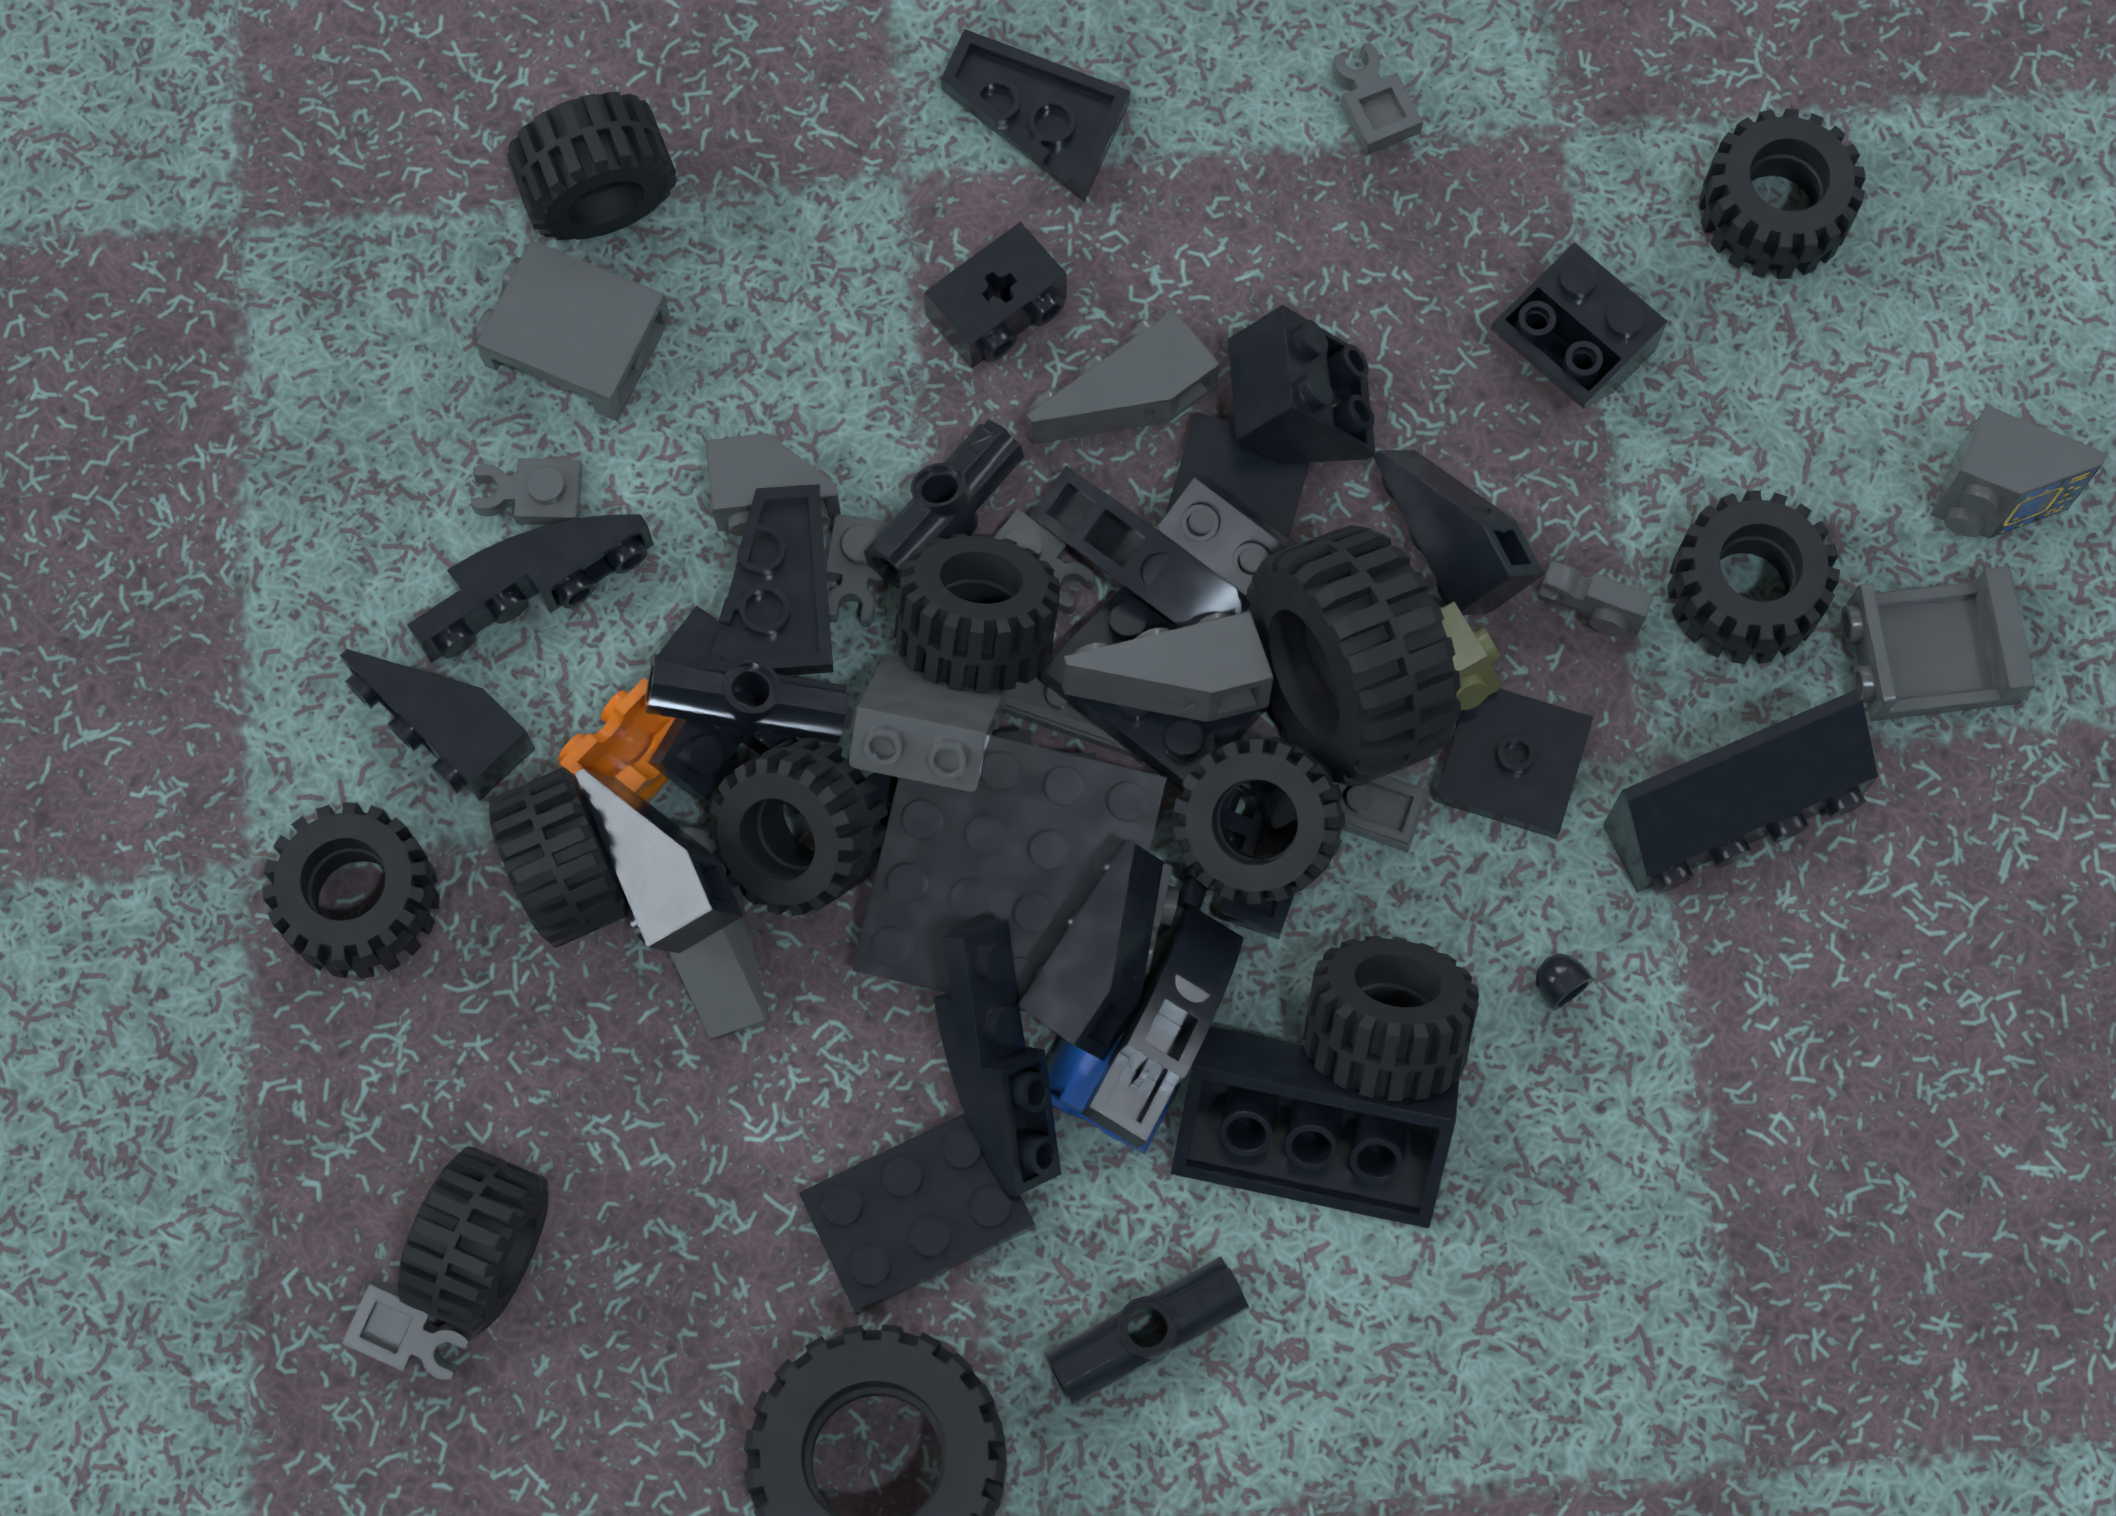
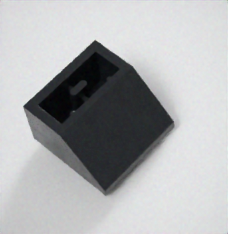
M1574 242L1492 323L1490 329L1584 409L1614 393L1656 351L1668 321Z
M1284 305L1279 306L1228 338L1237 441L1279 464L1367 460L1376 452L1373 432L1374 414L1370 405L1367 378L1369 367L1365 353L1361 352L1356 346L1344 342L1321 328L1314 321L1307 320Z

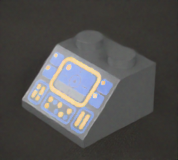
M1986 405L1956 450L1930 515L1944 520V524L1949 530L1962 536L1977 537L1981 535L1988 539L2068 510L2102 467L2107 453Z

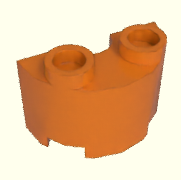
M644 677L629 693L621 690L610 699L600 716V719L606 724L597 733L585 735L581 732L568 741L558 757L560 768L565 767L573 775L583 768L616 777L649 803L670 780L648 762L675 718L645 713L648 680Z

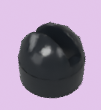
M1559 953L1547 957L1540 965L1536 973V987L1541 997L1555 1011L1581 994L1592 983L1594 978L1583 964L1572 955Z

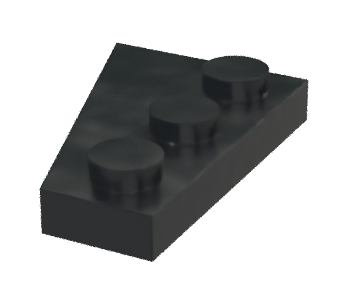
M964 29L941 77L942 91L1083 202L1087 199L1130 104L1131 91L966 29Z
M820 484L756 488L737 554V564L728 596L724 600L719 618L718 632L707 663L732 667L733 664L743 660H756L767 664L776 674L780 675L832 673L833 656Z

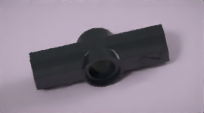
M988 420L985 424H979L944 463H935L919 471L911 482L913 498L864 551L868 565L885 582L899 589L903 564L905 561L910 560V554L916 548H927L928 541L936 538L950 539L952 534L964 533L967 536H971L978 526L976 511L1024 458L1020 443L1013 439L1005 427Z
M654 654L647 683L645 713L716 724L725 733L737 738H750L760 732L798 738H818V741L838 744L842 736L846 717L848 694L846 685L776 674L767 664L756 660H743L733 664L731 667ZM742 691L750 693L757 698L760 706H744L735 699L732 693Z
M1220 1256L1149 1296L1133 1299L1120 1312L1046 1351L1044 1355L1063 1393L1066 1395L1071 1406L1140 1368L1161 1362L1171 1351L1248 1310L1249 1305L1234 1274ZM1152 1315L1162 1322L1166 1336L1156 1346L1150 1348L1141 1347L1135 1344L1129 1337L1127 1327L1130 1322L1137 1316Z

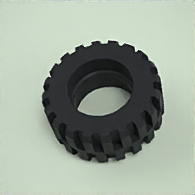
M1356 525L1336 529L1270 554L1268 558L1263 559L1251 577L1252 582L1247 588L1246 599L1250 606L1245 611L1251 612L1274 677L1270 694L1272 704L1270 709L1276 721L1281 722L1287 732L1286 738L1290 744L1296 746L1300 744L1312 751L1310 755L1318 762L1323 761L1331 771L1329 776L1332 782L1348 786H1361L1440 753L1457 727L1455 722L1460 716L1461 702L1457 698V692L1461 688L1460 674L1454 668L1453 656L1456 653L1452 639L1447 637L1442 624L1444 616L1438 602L1433 603L1427 591L1428 583L1420 571H1414L1411 567V558L1403 549L1391 546V539L1381 532Z
M882 1324L881 1330H864L862 1325L843 1328V1335L827 1341L821 1336L805 1345L807 1352L794 1362L787 1359L774 1373L777 1377L776 1381L767 1393L761 1392L753 1408L756 1416L752 1429H747L744 1444V1451L747 1453V1470L744 1471L747 1492L751 1495L756 1516H841L826 1503L817 1487L813 1472L814 1448L823 1426L835 1412L852 1401L870 1396L892 1397L912 1405L928 1419L938 1436L941 1448V1470L937 1484L928 1500L910 1516H994L1000 1508L1005 1491L1007 1450L1002 1421L999 1418L995 1401L986 1384H982L973 1372L972 1366L958 1353L952 1354L942 1347L941 1341L923 1332L920 1336L904 1332L901 1326Z

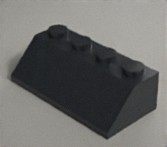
M1855 689L1623 789L1603 826L1636 892L1654 885L1659 893L1667 892L1692 879L1694 875L1691 869L1711 860H1713L1716 868L1727 866L1748 855L1752 851L1749 846L1752 842L1769 835L1774 843L1782 842L1807 829L1809 825L1806 819L1827 810L1831 818H1836L1864 804L1866 799L1863 794L1877 779L1878 773L1864 704L1859 692Z
M1210 1026L1192 1064L1171 1169L1172 1175L1430 1228L1456 1123L1459 1080L1451 1082L1450 1088L1441 1094L1430 1092L1429 1098L1414 1100L1411 1097H1404L1402 1101H1388L1386 1097L1377 1095L1370 1098L1359 1095L1360 1090L1352 1087L1345 1089L1335 1084L1333 1076L1322 1075L1315 1068L1316 1060L1307 1057L1304 1050L1305 1045Z

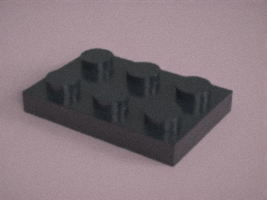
M1123 586L1048 662L1044 671H1041V681L1161 776L1167 777L1170 783L1183 792L1185 787L1182 786V783L1188 773L1198 767L1199 761L1223 745L1238 741L1268 707L1204 722L1065 695L1062 687L1064 656L1071 655L1079 648L1092 643L1112 645L1133 640L1141 633L1154 628L1178 629L1177 626Z
M965 1113L799 1192L856 1315L1035 1228V1223L1022 1196L1008 1195L990 1167L973 1134Z

